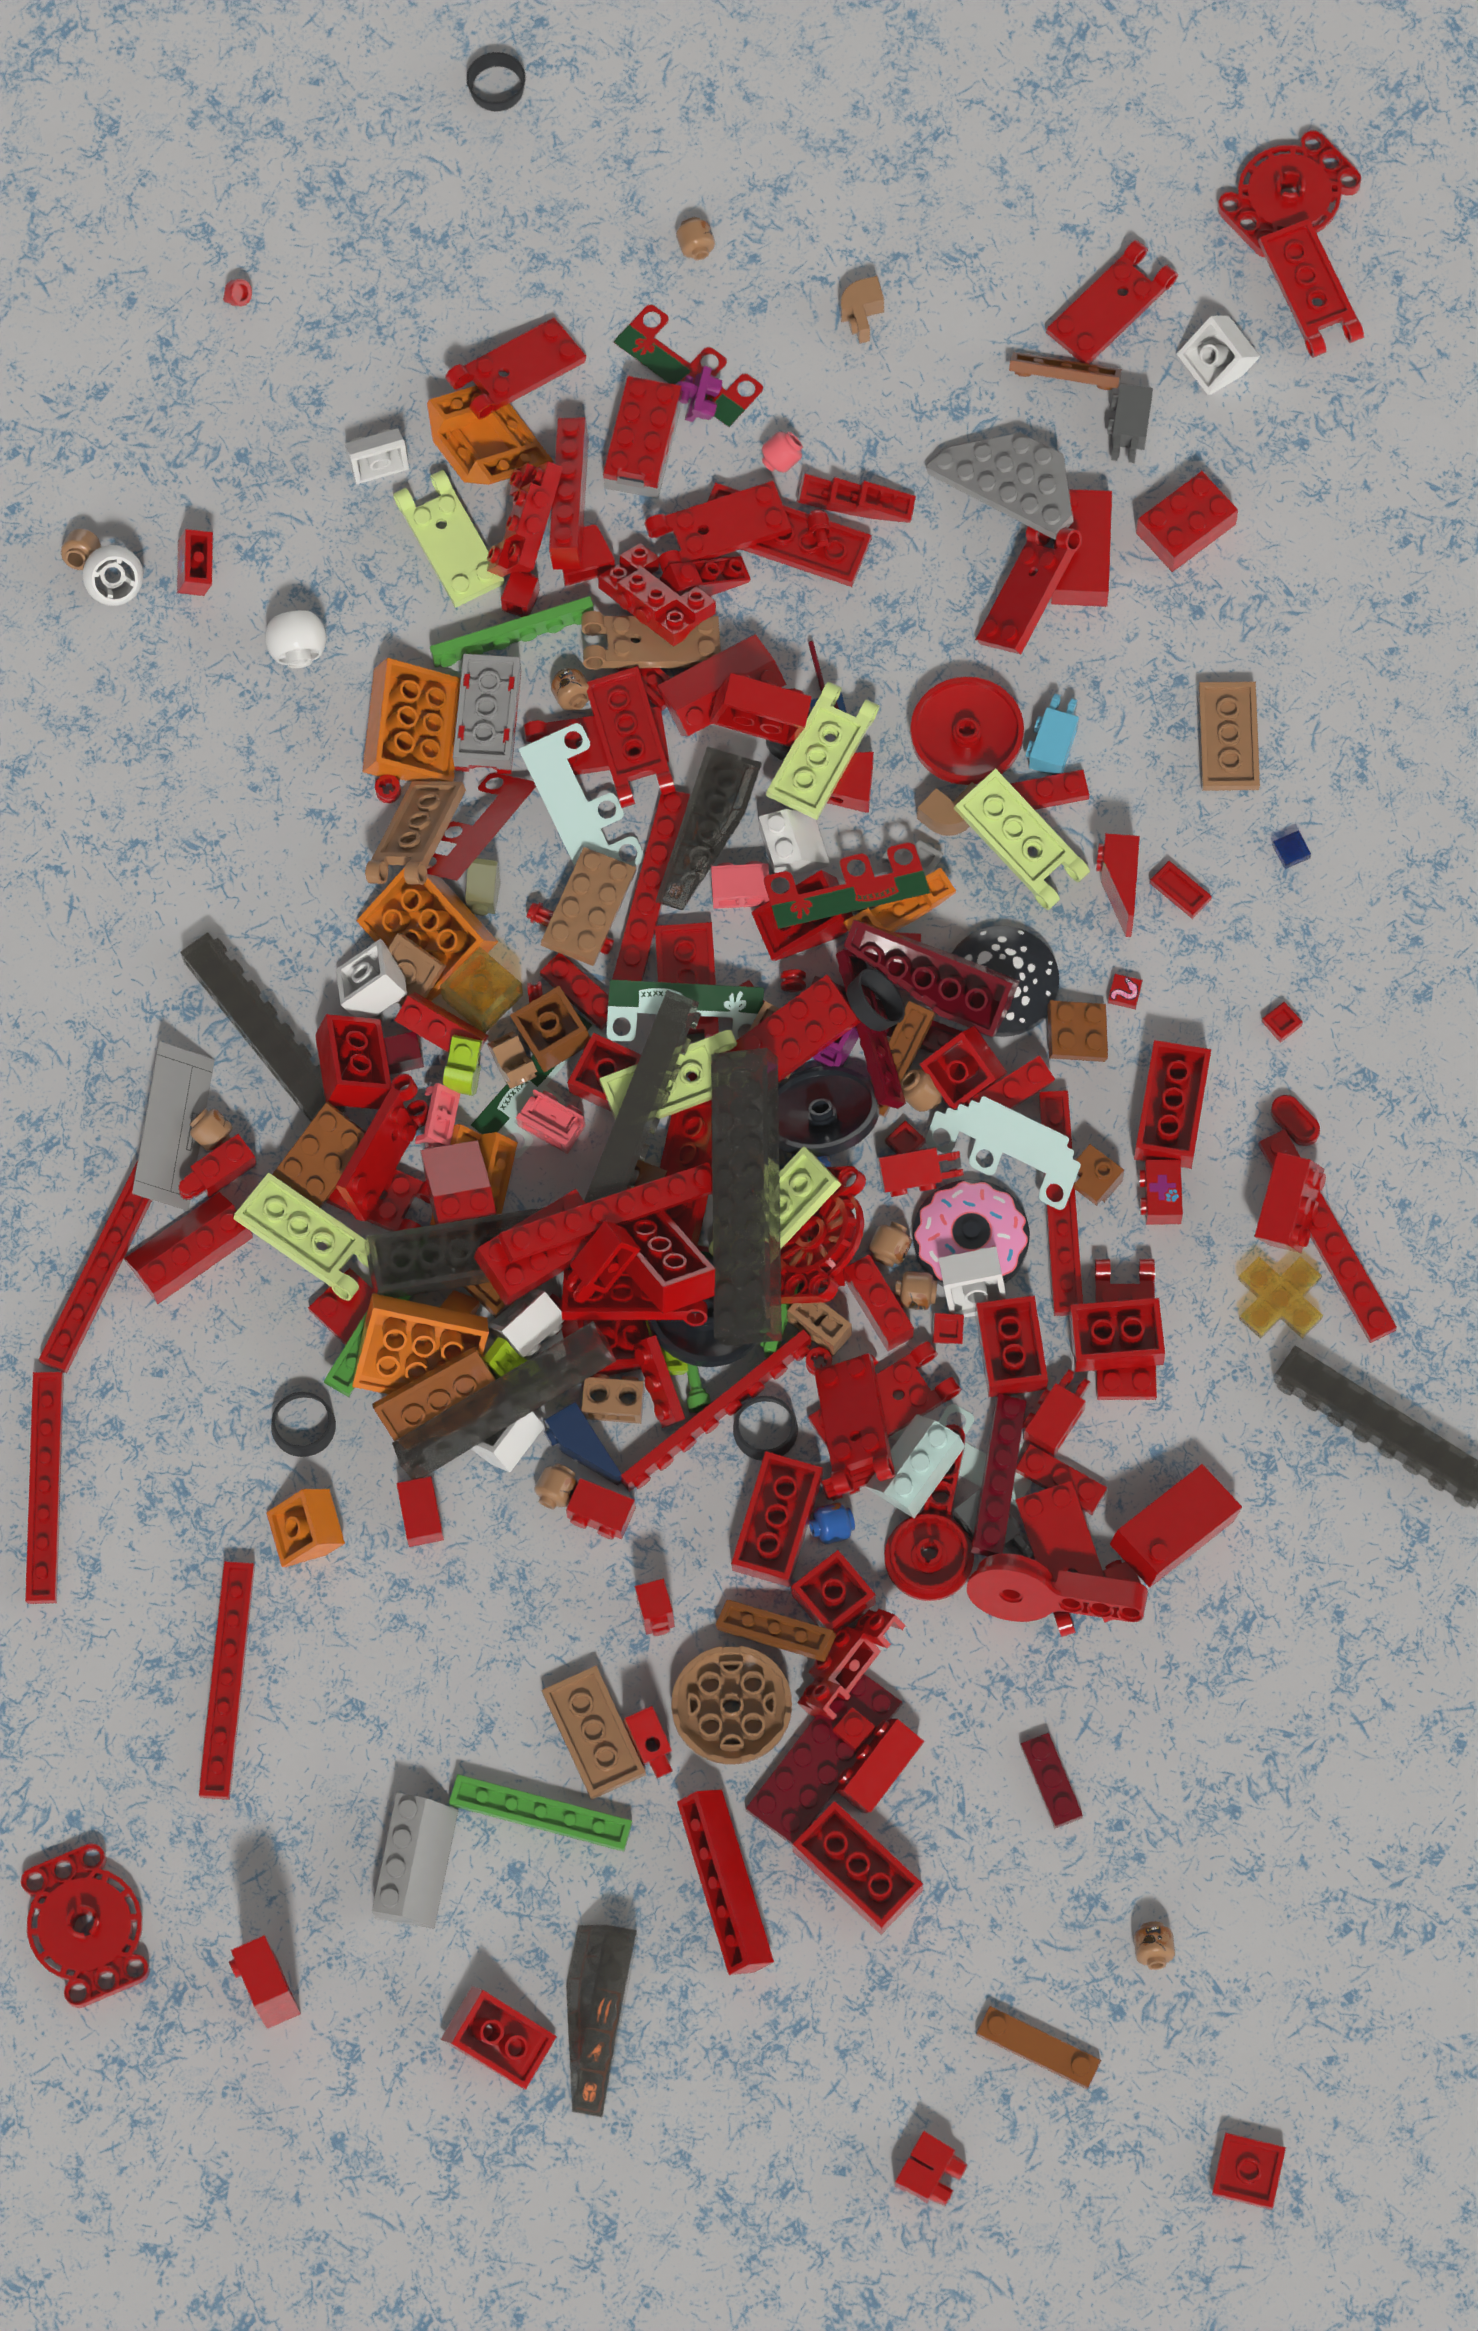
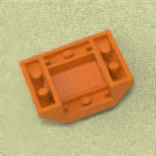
M476 385L429 399L427 402L433 442L465 483L490 485L509 479L515 469L527 463L539 467L547 461L554 462L510 403L492 412L486 418L478 419L469 408L471 402L477 396L483 394Z

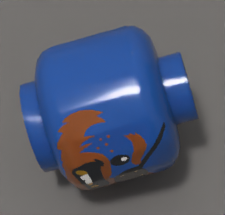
M837 1502L816 1508L813 1519L809 1520V1527L813 1537H818L823 1544L828 1545L850 1538L851 1531L855 1530V1521L849 1507L845 1508L842 1503Z

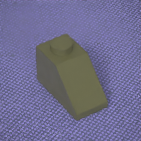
M476 858L468 867L465 901L466 906L473 914L485 916L488 913L495 914L501 884L498 861Z

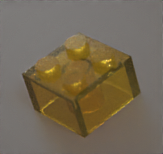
M481 947L440 985L442 999L475 1028L484 1033L523 996L522 983Z

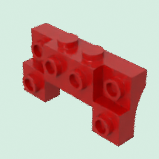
M547 461L539 467L527 463L513 471L509 484L512 485L509 495L514 497L513 508L506 522V532L503 541L493 545L488 553V572L504 577L510 573H528L534 569L563 467Z
M639 543L620 554L619 564L599 575L598 588L616 601L621 608L635 616L640 623L648 626L674 647L684 641L696 626L715 614L716 601L699 587H695L679 596L652 575V573L659 570L658 556L642 543Z
M878 1608L876 1612L869 1609L859 1619L854 1629L843 1626L836 1633L825 1662L815 1660L814 1665L808 1671L815 1680L804 1690L802 1697L797 1703L812 1716L822 1715L834 1720L837 1715L829 1708L834 1699L839 1697L847 1701L851 1697L849 1692L881 1652L876 1645L887 1649L891 1645L884 1637L887 1630L892 1626L903 1631L906 1625L895 1614Z

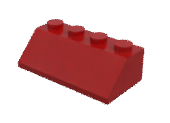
M756 634L656 685L681 736H690L711 725L710 719L716 692L730 673H745L751 679L772 681L778 687L787 685L774 658Z
M218 1192L125 1257L124 1260L155 1302L159 1304L251 1240L253 1235L250 1230L233 1219L237 1209Z

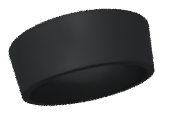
M502 52L484 54L477 58L467 71L466 82L475 103L485 110L494 112L508 110L520 101L524 92L525 70L522 64L509 54ZM491 67H504L510 69L518 76L521 87L511 98L504 101L491 102L478 97L473 92V84L476 77L482 71Z
M864 969L849 984L847 988L849 1004L859 1020L870 1029L884 1031L904 1019L905 1006L903 999L895 985L881 972L874 969ZM861 985L868 987L877 995L885 1008L887 1019L880 1016L871 1007L864 996Z
M295 1392L287 1395L274 1409L271 1423L273 1438L276 1444L290 1455L297 1457L315 1455L323 1451L334 1437L336 1430L334 1413L322 1398L313 1393ZM297 1398H312L321 1402L328 1414V1425L324 1434L317 1441L308 1445L288 1443L279 1435L275 1426V1418L279 1410L286 1403Z
M758 1396L750 1399L740 1408L734 1421L733 1435L737 1446L744 1454L753 1459L763 1461L765 1451L784 1456L792 1449L798 1435V1424L792 1410L784 1401L773 1396ZM765 1401L781 1405L790 1413L792 1428L785 1442L773 1449H758L749 1445L743 1439L739 1431V1417L752 1404Z

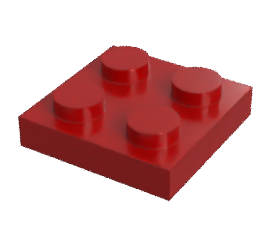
M1225 2133L1211 2195L1273 2210L1286 2147Z

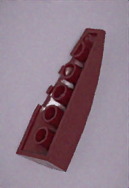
M856 919L853 920L844 944L846 949L886 975L889 980L904 988L911 996L918 1001H922L939 1016L968 1028L975 1026L979 1032L991 1037L995 1036L1007 1014L1020 982L1017 979L949 952Z

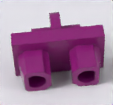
M703 366L701 374L696 375L694 384L692 376H686L685 382L676 383V385L682 386L680 402L687 404L690 398L685 417L687 421L693 422L697 417L711 420L715 414L717 403L705 400L704 398L705 394L717 397L723 381L710 375L712 370L710 367Z

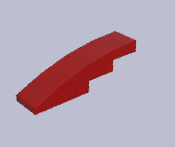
M805 473L801 478L797 502L852 516L910 523L916 496L868 481H863L860 485L837 477L829 481Z

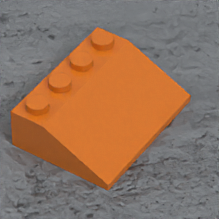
M388 657L374 668L362 772L378 777L393 775L398 780L454 782L453 751L461 678Z
M404 867L356 921L375 942L381 939L387 948H389L397 933H402L446 965L426 999L432 1001L476 966L498 941L441 877L427 874L426 882L423 885L407 884L404 878Z
M372 1293L363 1328L352 1387L390 1394L476 1346L482 1356L489 1334L487 1317Z

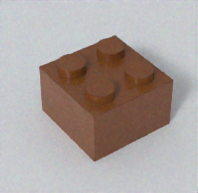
M557 986L510 1015L517 1030L544 1073L585 1049L591 1038L560 986Z

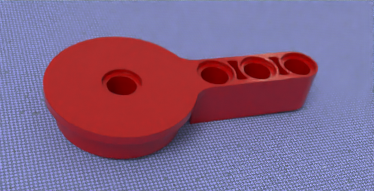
M955 1424L946 1425L945 1427L960 1436L965 1445L964 1430ZM964 1449L952 1464L954 1471L950 1474H945L926 1501L924 1510L917 1514L915 1518L909 1517L902 1521L892 1531L886 1543L885 1567L889 1578L901 1592L917 1600L937 1601L950 1597L964 1586L973 1569L974 1553H971L972 1542L967 1532L952 1516ZM937 1492H943L949 1498L947 1501L939 1503L933 1499V1495ZM927 1548L937 1552V1556L930 1559V1562H926V1558L921 1555L922 1551Z
M995 1554L981 1560L977 1570L969 1577L966 1588L969 1599L980 1610L991 1616L1015 1622L1040 1620L1056 1611L1126 1622H1139L1144 1617L1148 1597V1589L1137 1582L1060 1570L1058 1571L1055 1583L1053 1576L1045 1566L1031 1558L1016 1554Z

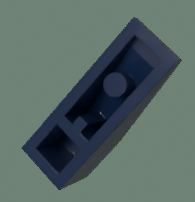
M576 1402L545 1419L547 1430L544 1431V1434L552 1447L557 1445L563 1454L614 1484L619 1485L622 1483V1474Z

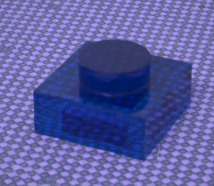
M1299 830L1273 841L1272 846L1284 869L1311 858V852Z

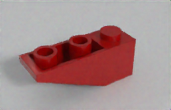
M738 556L669 564L659 580L679 596L695 587H699L706 594L712 596L747 584L751 578L742 557Z

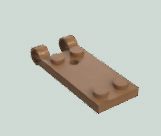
M588 611L581 616V626L584 634L589 636L607 634V650L599 645H590L583 650V665L591 670L601 668H633L636 666L639 668H690L721 652L719 616H711L704 620L688 634L684 641L674 647L648 626L640 623L635 616H603L602 613L597 611ZM631 639H639L641 641L639 643H633Z
M411 782L371 861L366 865L365 876L368 883H386L389 865H405L404 878L407 884L423 885L426 882L427 866L466 792L463 782Z

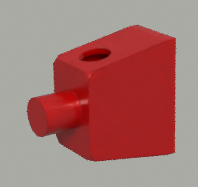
M597 525L583 526L581 569H562L565 586L598 578L599 575L615 566L614 556Z
M874 752L854 753L827 802L828 804L869 813Z
M653 1706L624 1718L623 1724L642 1765L650 1763L657 1779L673 1772L666 1756L672 1750ZM647 1741H655L658 1750L654 1752L649 1751L645 1743Z

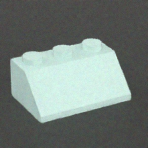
M916 1414L891 1449L895 1477L880 1482L874 1473L865 1487L912 1518H915L965 1445L958 1434L936 1420Z

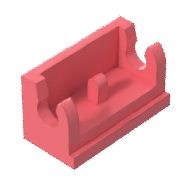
M436 1083L425 1090L426 1096L431 1095L423 1135H418L415 1139V1144L425 1143L424 1149L451 1144L460 1093L440 1083Z

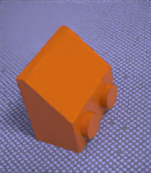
M302 1489L266 1512L282 1567H289L326 1556L345 1544L330 1489Z

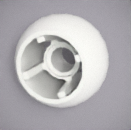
M118 545L102 546L91 553L85 561L82 574L83 584L87 593L97 602L107 606L124 605L136 597L143 583V568L138 557L127 548ZM122 561L130 565L131 574L125 573L121 565ZM109 567L119 569L118 575L113 579H107L104 576L105 571ZM95 577H100L105 585L104 590L95 585ZM124 581L127 582L123 588L118 591H112V588L122 585Z
M290 611L279 614L270 620L265 632V643L269 654L276 662L288 665L289 668H303L311 665L312 661L319 658L323 653L326 645V632L323 623L313 612Z

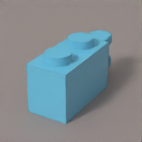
M1056 693L1053 695L1050 707H1046L1044 716H1038L1034 732L1038 734L1035 742L1030 740L1025 756L1030 758V769L1050 775L1063 773L1079 723V717L1074 715L1078 700L1071 698L1067 706V712L1064 713L1057 710L1061 702V695Z

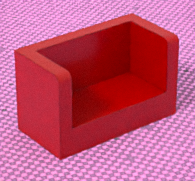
M432 1477L396 1483L409 1547L444 1541Z

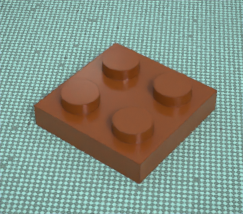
M1050 1000L1047 1004L1049 1058L1105 1062L1108 1059L1106 1004Z

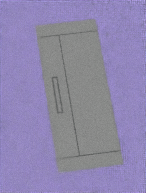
M159 1041L133 1194L189 1211L190 1201L183 1200L179 1194L178 1185L179 1182L192 1173L190 1166L198 1160L200 1144L190 1135L192 1127L189 1124L207 1107L214 1059Z

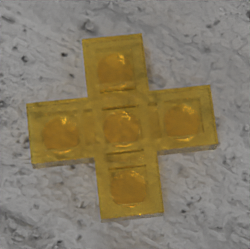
M1301 1256L1281 1276L1264 1260L1258 1257L1238 1277V1280L1257 1297L1240 1315L1239 1320L1261 1339L1281 1319L1303 1339L1323 1319V1314L1304 1298L1321 1280L1322 1275Z

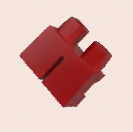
M923 2131L910 2154V2158L908 2157L898 2175L895 2187L904 2192L911 2193L927 2204L931 2200L934 2203L946 2206L954 2190L940 2183L941 2179L946 2173L960 2181L968 2165L955 2155L956 2150Z

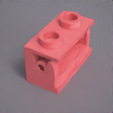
M750 861L744 865H734L733 863L724 862L717 866H711L713 909L758 907L769 902L764 885V878L769 875L768 863L763 864L760 861Z
M534 1089V1097L531 1096L516 1117L518 1126L568 1154L586 1126L582 1116L583 1113L572 1105L568 1104L566 1107L558 1103L557 1097L547 1091L541 1093Z

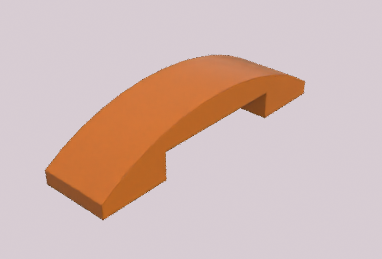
M939 868L925 876L931 893L882 904L872 910L867 908L845 920L844 925L850 931L853 920L856 919L895 932L943 903L956 893V889L942 868Z

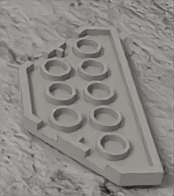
M1022 433L943 448L926 466L929 475L1056 540L1060 529L1068 528L1074 522L1063 454Z

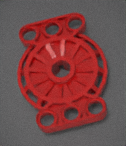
M1308 131L1302 136L1300 146L1280 145L1272 147L1251 159L1241 173L1238 193L1226 192L1219 198L1218 213L1257 255L1265 257L1258 243L1259 237L1306 219H1310L1316 233L1323 230L1338 212L1342 195L1351 196L1359 191L1361 174L1323 134L1318 131ZM1309 140H1316L1319 142L1320 147L1312 150L1307 148L1305 143ZM1280 152H1290V153L1279 154V155H1275V156L1273 155V154L1280 153ZM1265 157L1267 158L1266 160L1262 161L1257 167L1254 166L1258 161L1262 160ZM1327 158H1333L1338 162V165L1334 168H1328L1323 164V161ZM1249 172L1251 175L1249 183L1243 184L1244 179ZM1344 177H1352L1355 179L1356 184L1348 187L1343 185L1341 180ZM1284 188H1293L1299 193V196L1296 192H1283L1282 196L1280 193ZM1227 201H1233L1237 204L1238 208L1234 211H1227L1224 209L1223 204ZM1336 201L1332 212H1329L1330 204ZM1249 219L1256 226L1251 230H1247L1240 223Z
M826 1167L841 1183L840 1187L768 1262L773 1273L763 1281L761 1293L772 1303H825L832 1300L837 1294L838 1283L833 1277L838 1275L849 1264L857 1252L863 1237L865 1224L863 1210L859 1201L854 1196L864 1189L866 1178L855 1167ZM856 1175L855 1182L851 1186L846 1187L848 1179ZM854 1208L856 1210V1218L852 1211ZM828 1281L826 1290L818 1293L821 1284ZM804 1282L801 1292L794 1294L797 1285ZM781 1283L778 1292L771 1295L774 1285Z
M93 1843L83 1845L27 1869L21 1877V1886L28 1895L35 1897L27 1916V1936L30 1948L37 1960L50 1973L61 1979L68 1980L64 1988V1997L75 2008L86 2007L144 1982L150 1973V1967L146 1959L141 1955L134 1954L140 1942L143 1925L139 1901L132 1889L120 1877L107 1870H103L107 1860L106 1854L99 1845ZM92 1850L99 1852L100 1861L98 1864L87 1866L84 1863V1856L87 1852ZM66 1862L71 1864L72 1872L68 1877L59 1878L56 1876L55 1870L60 1863ZM34 1874H39L44 1879L42 1887L38 1890H31L27 1887L29 1877ZM98 1875H102L101 1880L96 1879ZM111 1878L118 1882L125 1890L120 1893L114 1886L109 1884V1879ZM129 1896L134 1902L135 1914H131L130 1907L126 1902ZM41 1898L46 1899L43 1904L39 1903ZM37 1909L40 1911L37 1928H32L34 1913ZM84 1915H90L95 1918L94 1924L89 1930L90 1934L85 1936L84 1933L76 1932L74 1925L77 1919ZM137 1922L136 1935L134 1940H131L133 1923ZM33 1936L39 1937L44 1949L40 1954L35 1947ZM51 1958L56 1965L62 1967L60 1972L50 1967L45 1960ZM133 1961H140L144 1965L143 1973L138 1977H131L127 1974V1967ZM70 1971H71V1972H75V1973L73 1974V1976L67 1975V1974H68ZM104 1973H111L115 1976V1984L110 1989H102L99 1986V1978ZM76 1985H83L87 1990L86 1997L81 2001H74L70 1998V1991Z

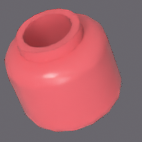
M779 431L763 444L762 453L764 457L762 462L772 472L776 469L781 473H785L801 460L803 445L790 431L787 433Z

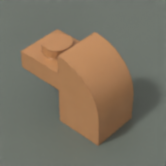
M877 276L853 282L845 289L841 297V322L849 321L851 334H857L859 344L869 342L870 326L867 316L884 313V297Z
M971 782L954 801L935 788L917 807V819L930 830L940 835L951 836L964 832L970 826L953 808L976 785Z
M513 1031L487 1043L493 1059L510 1089L536 1077L535 1072L537 1070L535 1065L527 1057L518 1035Z

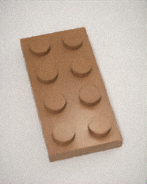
M1199 682L1202 791L1259 790L1256 682Z
M583 847L541 940V946L594 966L634 878L637 867Z
M597 1666L541 1690L591 1800L646 1775Z

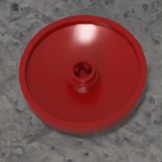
M978 677L948 679L928 690L917 703L911 719V743L918 760L936 777L960 785H970L971 782L979 784L995 769L1000 774H1003L1017 759L1024 738L1022 713L1013 697L1005 689L989 680Z

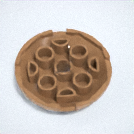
M719 1646L696 1656L678 1676L672 1693V1717L676 1730L684 1743L699 1756L720 1764L748 1763L767 1754L784 1736L792 1714L791 1691L785 1675L768 1656L749 1647ZM729 1701H736L739 1703L740 1708L738 1712L729 1713L724 1710V1705Z

